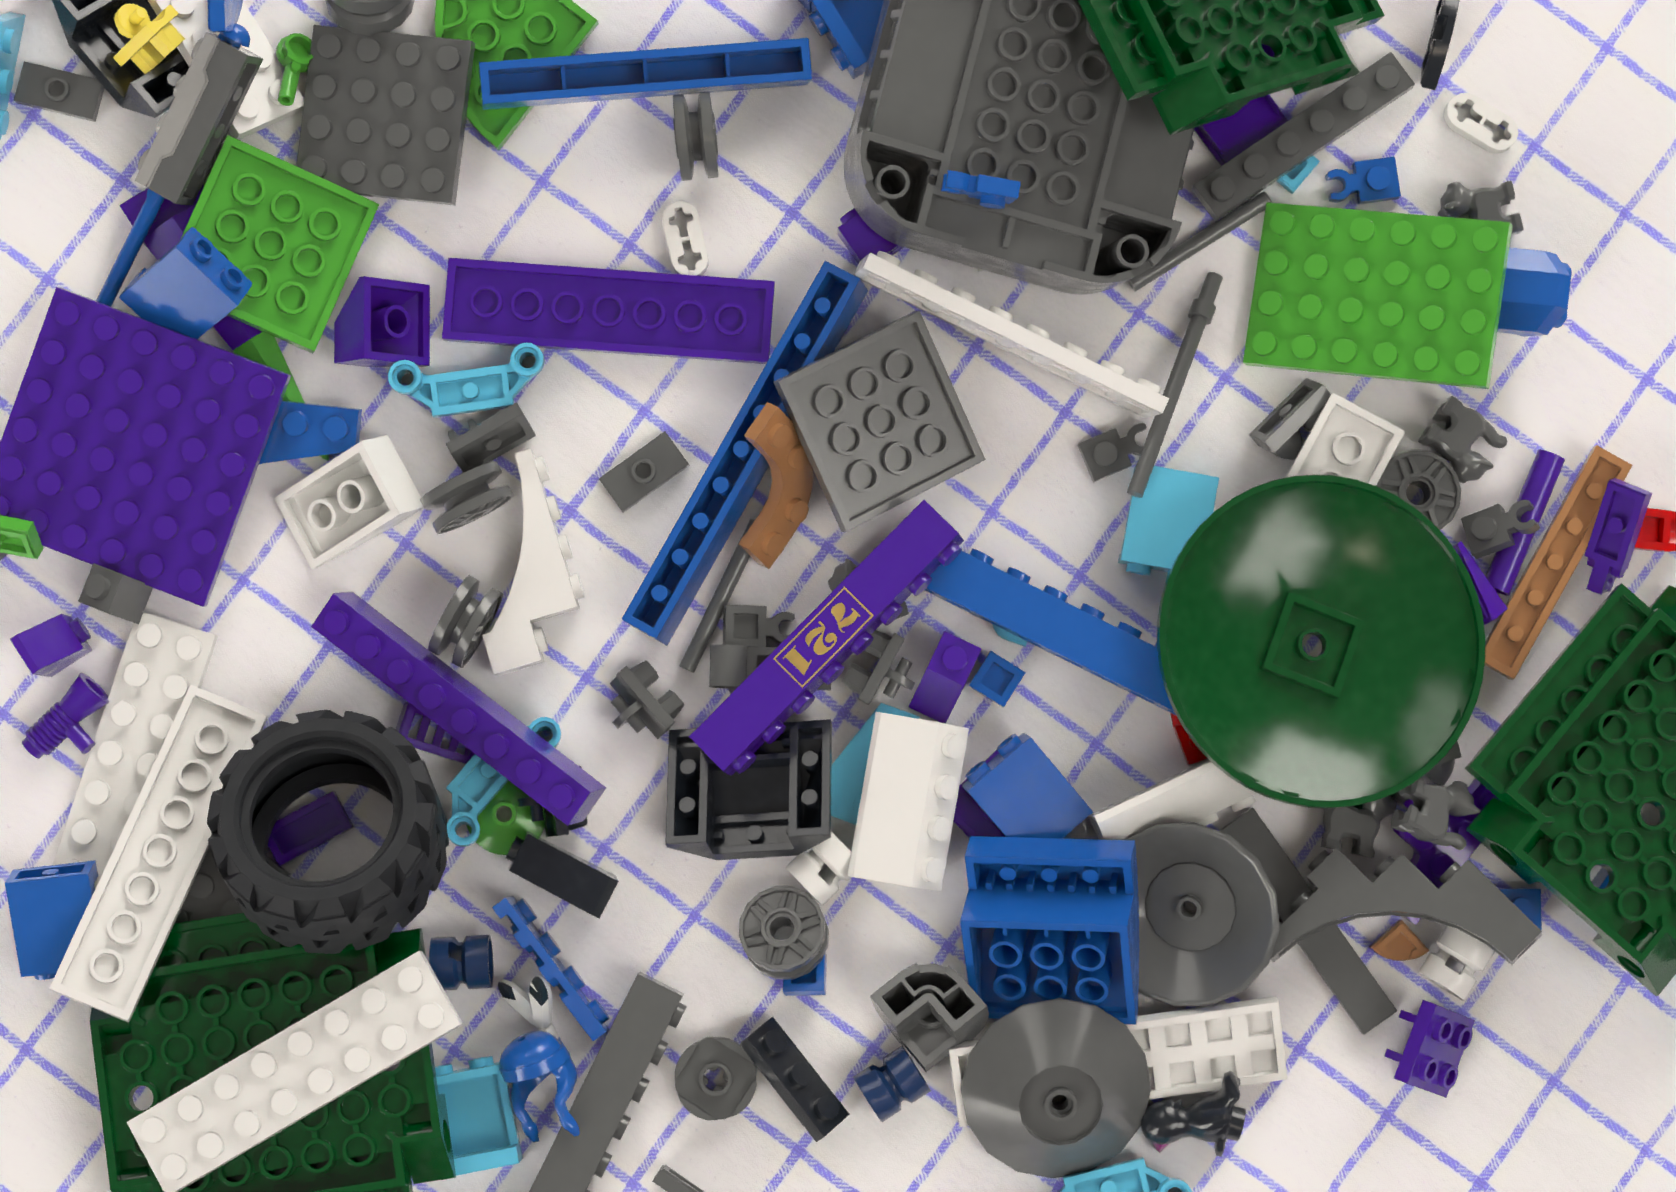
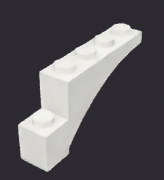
M531 449L515 453L521 479L524 509L523 537L518 567L510 593L490 633L482 635L493 674L496 676L545 662L542 653L549 651L542 627L535 629L533 623L580 609L578 599L584 598L578 574L570 576L566 560L573 558L567 536L558 535L554 522L561 519L557 501L554 495L550 497L546 495L543 482L550 480L544 458L543 456L536 458Z

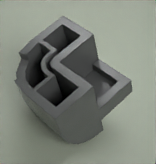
M915 963L902 970L870 995L871 1001L885 1025L898 1042L905 1046L925 1072L948 1056L949 1049L965 1041L973 1040L983 1029L989 1017L987 1005L965 979L949 965L944 967L937 964L917 965Z

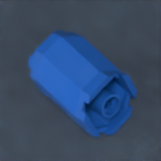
M1509 247L1497 332L1523 337L1548 335L1553 327H1561L1567 319L1572 276L1570 266L1567 263L1561 262L1555 253Z

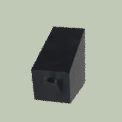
M528 831L524 839L516 836L505 857L512 861L509 867L510 872L599 919L619 882L616 875Z

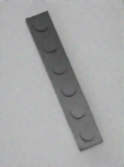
M1390 52L1193 185L1192 191L1216 222L1410 91L1415 83L1392 52Z

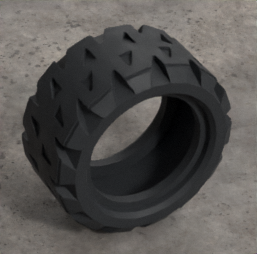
M331 710L297 714L296 717L299 721L292 724L278 721L251 738L254 747L247 750H238L221 772L219 779L223 787L212 793L208 810L207 825L212 833L208 838V844L215 865L235 901L250 922L256 923L264 935L287 947L301 944L305 952L337 954L348 944H353L355 950H361L389 938L397 922H399L402 929L406 927L427 905L429 891L435 892L437 890L447 863L446 847L449 846L447 818L424 760H421L412 743L395 728L389 727L387 729L378 719L352 711H345L344 717ZM331 784H356L380 793L393 804L392 823L384 843L367 863L345 876L326 881H303L288 877L276 871L268 864L267 847L276 821L293 801L311 790Z

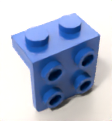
M811 0L812 14L808 15L819 36L826 35L833 46L830 49V53L841 71L847 69L852 79L865 73L884 0Z

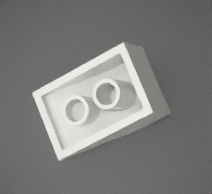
M388 435L360 441L274 498L311 570L328 563L391 529L424 508L420 501L421 496Z

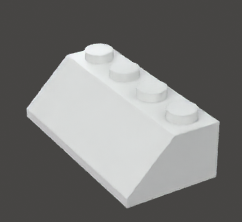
M882 712L875 713L847 876L941 892L969 728Z
M1208 759L1099 810L1088 817L1099 840H1125L1156 824L1194 822L1207 826L1219 820L1216 812L1231 806L1233 812H1236L1255 803L1253 795L1256 792L1227 776Z

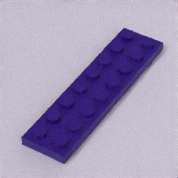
M448 258L442 340L507 346L532 343L538 348L767 364L770 357L775 281Z

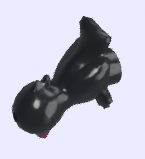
M1228 1071L1224 1074L1222 1088L1219 1091L1199 1099L1188 1108L1182 1107L1181 1099L1176 1102L1172 1099L1154 1102L1146 1108V1112L1141 1120V1130L1144 1136L1153 1143L1154 1148L1159 1153L1168 1144L1185 1137L1215 1142L1216 1156L1221 1157L1225 1149L1226 1139L1238 1141L1244 1126L1246 1109L1234 1106L1240 1098V1078L1234 1072Z

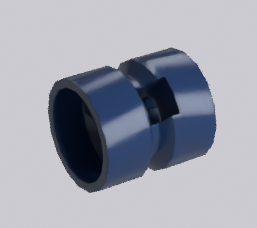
M490 935L466 936L463 942H458L455 936L431 938L429 964L444 991L457 990L461 983H464L468 989L493 987L494 964Z
M903 1046L883 1057V1066L880 1068L872 1064L853 1076L864 1097L881 1122L901 1111L902 1101L905 1100L913 1103L931 1091Z

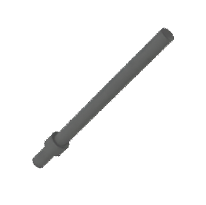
M1207 273L1199 298L1194 299L1188 313L1190 322L1163 392V396L1169 398L1163 413L1155 415L1127 490V493L1131 496L1143 497L1205 326L1211 324L1216 310L1214 301L1223 277L1218 273Z

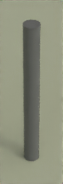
M1266 192L1257 195L1167 252L1155 266L1128 280L1130 286L1135 292L1263 212L1266 208V203H1272Z
M750 519L741 539L755 520ZM737 545L679 665L692 673L695 672L723 614V606L728 604L750 558V555L740 545Z

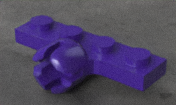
M1476 778L1468 786V791L1474 798V805L1480 811L1491 798L1494 797L1500 800ZM1407 799L1402 804L1408 809L1410 804L1413 805V801ZM1478 813L1462 817L1449 815L1447 832H1455L1464 837L1466 846L1463 850H1457L1451 845L1441 846L1421 841L1408 832L1393 829L1400 838L1412 847L1414 853L1410 862L1438 889L1443 885L1439 878L1455 862L1462 866L1481 844L1466 830ZM1404 917L1415 925L1421 920V918Z

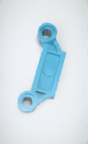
M522 343L513 349L509 364L425 375L415 363L408 360H400L389 369L388 381L396 392L410 395L431 408L434 418L507 408L513 405L516 395L534 376L542 371L545 359L543 353L536 345ZM532 356L536 358L533 367L524 368L522 366V362L526 357ZM405 374H413L414 378L411 384L406 386L401 384L402 377Z
M540 717L534 720L530 726H527L536 734L544 730L550 731L553 737L548 743L555 748L559 745L561 730L555 720L549 717ZM476 754L446 787L452 794V817L447 822V833L451 842L460 847L470 846L478 840L480 836L478 816L509 781ZM467 824L471 826L472 831L468 837L461 838L457 835V830L461 825Z
M1143 1157L1063 1176L1064 1186L1059 1191L1168 1192L1169 1189L1177 1187L1180 1189V1192H1192L1185 1181L1179 1178H1170L1147 1167Z

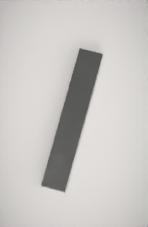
M1250 808L1219 830L1231 835L1259 859L1276 891L1278 915L1283 923L1294 913L1290 907L1304 892L1314 893L1254 808ZM1337 925L1327 927L1298 943L1361 1034L1365 1035L1397 1012V1009Z

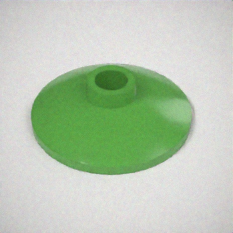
M508 781L478 816L480 836L476 843L491 853L507 855L516 836L524 839L528 831L540 837L545 829V819L544 821L532 822L530 806L518 807L517 801L519 798L529 796L512 782ZM502 806H508L512 811V817L507 822H502L497 817V811ZM466 824L467 829L471 834L472 827Z

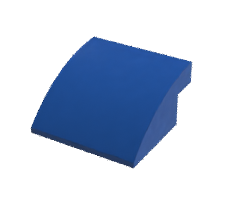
M970 836L965 853L969 890L960 924L968 984L987 1005L988 1019H1000L1023 1004L1062 998L1096 1005L1122 1023L1136 1025L1139 993V896L1135 840Z

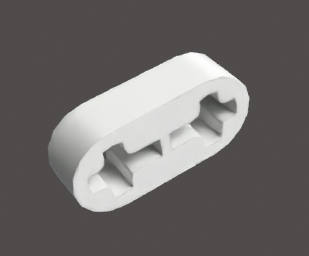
M1460 93L1455 95L1444 109V120L1449 128L1493 154L1503 153L1517 140L1518 127L1516 122L1507 114L1473 94ZM1464 103L1468 104L1471 107L1469 114L1479 120V122L1477 123L1471 118H1466L1463 122L1459 121L1456 118L1458 111L1454 109V106L1460 108ZM1483 124L1493 129L1499 124L1504 126L1506 129L1503 135L1508 140L1501 139L1498 143L1491 140L1493 137L1492 131L1485 128Z
M676 201L670 204L663 214V226L672 265L677 274L702 276L708 268L709 261L698 212L690 203ZM683 211L686 217L692 216L693 220L687 222L689 236L681 237L678 226L670 225V221L676 219L675 212ZM691 243L694 256L701 255L702 260L696 262V269L688 270L686 264L679 265V260L685 258L683 249L685 244Z

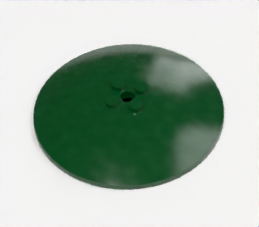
M1313 474L1272 480L1253 487L1232 498L1198 526L1176 557L1165 582L1157 620V651L1164 687L1176 716L1194 744L1215 766L1244 787L1267 798L1308 808H1340L1373 802L1394 794L1417 781L1446 756L1462 734L1478 700L1485 666V629L1478 595L1465 565L1448 539L1426 516L1398 496L1377 486L1351 478ZM1307 634L1315 635L1321 641L1322 650L1317 657L1308 655L1303 649L1302 641Z

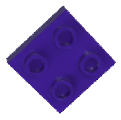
M1422 1000L1417 1015L1404 1010L1400 1011L1399 1018L1414 1023L1403 1054L1386 1049L1384 1056L1399 1062L1394 1079L1447 1098L1449 1090L1456 1083L1458 1065L1463 1052L1472 1040V1028L1475 1020Z

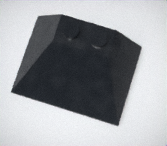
M52 0L68 45L122 108L153 118L169 110L175 98L173 95L175 85L183 75H186L189 69L188 64L177 47L158 66L146 74L131 59L121 67L113 58L131 40L118 32L114 21L115 13L125 4H135L146 9L150 21H153L157 15L148 0Z
M831 719L784 722L783 724L786 726L784 732L771 744L765 741L754 752L757 757L751 766L740 774L736 771L732 776L723 772L689 737L697 728L669 730L665 838L667 848L713 860L797 856L831 838Z

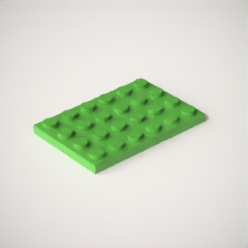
M1266 203L1243 363L1249 366L1489 389L1512 224L1503 221Z

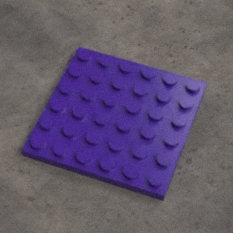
M56 287L0 441V515L33 521L42 546L92 565L95 563L142 581L147 586L205 607L209 602L291 375L67 289Z

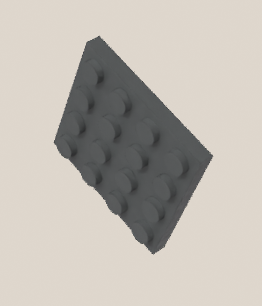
M314 25L310 50L313 58L309 61L296 166L361 196L456 206L475 43L470 40L379 32L367 36L353 34L340 27Z
M914 311L773 382L841 532H848L986 460L920 311Z

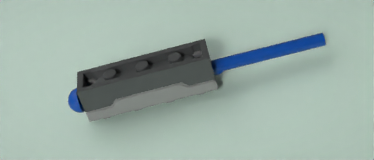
M235 23L232 31L220 32L219 35L206 32L204 38H201L195 44L191 54L192 63L186 75H183L176 83L173 91L175 98L168 112H165L160 117L156 125L157 135L151 148L143 153L138 163L139 172L135 181L145 187H149L147 198L96 301L112 306L165 198L175 204L193 205L263 61V58L242 47H249L250 45L249 32L242 25Z

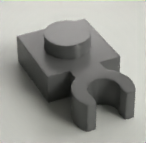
M1145 423L1134 425L1128 431L1126 437L1120 438L1117 429L1114 428L1077 445L1093 483L1132 466L1128 455L1132 453L1138 456L1141 455L1143 447L1136 444L1135 435L1146 430Z
M1529 500L1517 501L1507 513H1505L1504 508L1500 504H1496L1461 518L1472 556L1479 559L1515 545L1513 533L1532 534L1539 530V523L1534 519L1524 523L1521 522V516L1525 512L1534 509L1533 504Z
M725 605L723 606V645L766 647V637H770L774 642L781 644L789 635L780 633L779 623L781 621L794 620L795 614L781 612L772 618H766L767 606Z

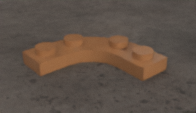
M767 402L744 436L765 457L770 466L772 478L770 493L762 511L738 545L759 565L770 569L794 535L800 523L808 515V503L813 486V468L793 427L792 421L779 407Z

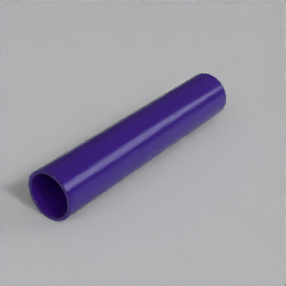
M1538 449L1517 501L1529 500L1534 507L1533 510L1527 511L1521 516L1522 523L1532 519L1538 523L1540 522L1565 462V459L1561 456ZM1535 532L1532 534L1513 533L1515 545L1495 552L1486 578L1497 593L1505 596L1510 595Z

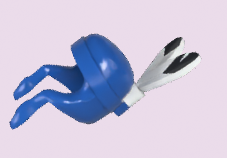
M538 974L530 983L528 995L515 983L502 979L497 985L502 997L526 1020L538 1027L537 1031L525 1033L510 1042L500 1057V1072L504 1082L512 1083L511 1102L513 1111L522 1124V1130L532 1142L539 1141L537 1126L525 1110V1103L529 1094L552 1073L555 1075L557 1082L554 1106L559 1116V1121L565 1130L569 1131L574 1137L578 1136L580 1133L578 1124L568 1112L566 1101L572 1094L577 1081V1071L569 1051L562 1043L551 1022V987L545 977Z

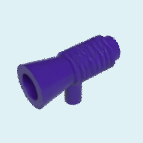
M80 673L61 701L56 702L50 710L46 711V714L42 715V718L38 719V722L33 724L34 726H31L25 732L26 738L22 741V745L32 756L40 759L43 755H50L68 737L82 754L88 753L96 743L83 730L79 722L108 704V695L92 678L84 673Z

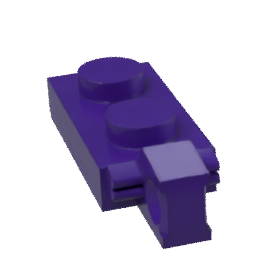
M1617 478L1609 480L1584 555L1588 557L1587 565L1593 567L1586 589L1602 595L1605 592L1611 591L1616 577L1623 578L1626 569H1628L1652 492Z

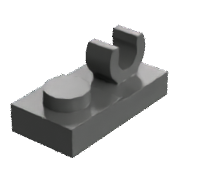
M516 402L506 409L496 412L493 416L482 421L480 425H477L473 419H469L467 423L470 430L459 437L451 429L448 431L450 442L446 443V446L464 473L494 460L535 437L536 434Z

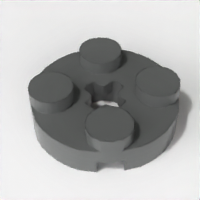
M706 1037L690 1045L679 1058L675 1068V1088L681 1104L696 1117L704 1120L726 1119L742 1112L752 1100L757 1086V1070L753 1061L736 1041L725 1037ZM720 1067L725 1071L723 1078L728 1082L724 1088L717 1085L713 1090L709 1089L706 1086L709 1079L704 1076V1073L708 1069L715 1071Z

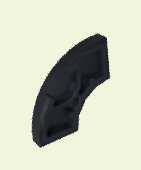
M1460 0L1438 1L1431 35L1421 67L1420 84H1422L1421 87L1436 90L1451 41Z

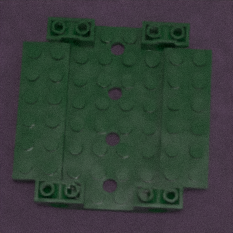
M1078 0L1127 101L1161 91L1152 97V100L1170 135L1232 116L1250 100L1284 89L1292 88L1294 94L1297 95L1356 76L1360 71L1340 34L1375 24L1385 16L1377 0ZM1261 43L1271 47L1274 57H1270L1264 52Z
M1621 583L1614 588L1464 768L1500 799L1491 798L1466 830L1528 885L1538 881L1542 883L1598 933L1592 940L1651 993L1659 996L1676 974V588L1670 585L1667 586L1654 603L1648 607ZM1645 803L1654 805L1659 811V822L1655 826L1646 824L1642 819L1641 809ZM1595 865L1603 867L1609 875V882L1604 889L1597 888L1591 882L1590 872Z
M244 913L174 924L130 1022L128 1023L97 1009H91L90 1029L111 1192H164L127 1124L129 1120L146 1111L138 1109L133 1102V1095L136 1089L146 1086L152 1091L153 1102L148 1108L150 1109L412 954L423 951L426 957L422 928L393 932L386 940L361 950H355L353 944H348L340 953L325 954L305 952L301 944L293 947L284 946L264 935L259 926L254 922H250ZM432 1043L401 1060L395 1070H384L178 1192H413L412 1181L413 1184L456 1178L445 1094L438 1093Z

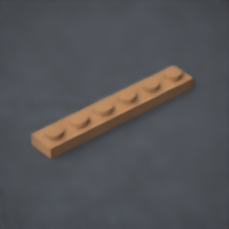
M1598 445L1592 448L1506 603L1508 609L1498 617L1485 641V666L1510 680L1515 679L1587 549L1609 480L1617 478L1624 481L1633 466L1632 464Z

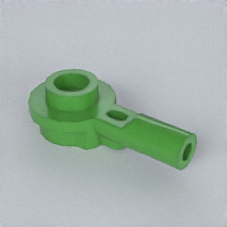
M293 33L282 38L276 47L278 61L285 67L278 102L285 106H290L294 103L300 73L308 71L309 61L313 58L312 54H310L312 40L300 33Z

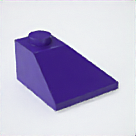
M366 276L359 277L334 322V363L363 367H391L400 360H408L415 363L418 367L430 366V285Z

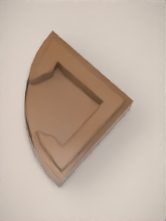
M1401 919L1369 946L1378 955L1396 961L1416 959L1429 951Z

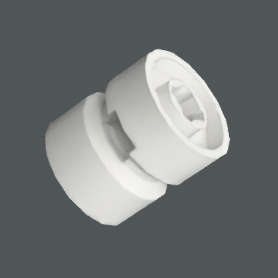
M831 831V838L812 847L809 853L803 852L797 855L786 866V869L817 901L824 905L839 890L838 882L840 880L849 881L852 878L847 876L851 851ZM825 863L828 867L821 870L822 865Z
M1446 926L1436 942L1439 947L1438 953H1429L1418 973L1448 993L1465 1001L1477 982L1474 973L1476 971H1484L1495 951L1470 935L1456 928ZM1449 957L1464 965L1459 974L1445 966Z

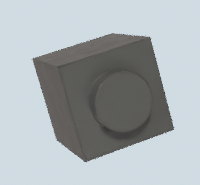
M93 563L78 602L139 624L153 588L145 585L142 581Z

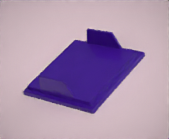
M1266 95L1250 100L1234 115L1195 127L1194 131L1219 165L1222 166L1288 122V120L1272 97Z

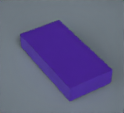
M331 791L277 820L272 829L268 846L278 865L282 866L354 826L336 792Z

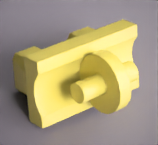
M135 4L121 6L115 13V25L121 35L131 40L113 57L114 60L122 67L131 59L144 74L153 70L185 40L181 33L170 23L179 13L170 4L153 21H150L147 11L143 7Z

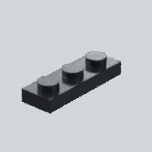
M774 1017L764 1022L739 1044L816 1142L824 1138L850 1115Z

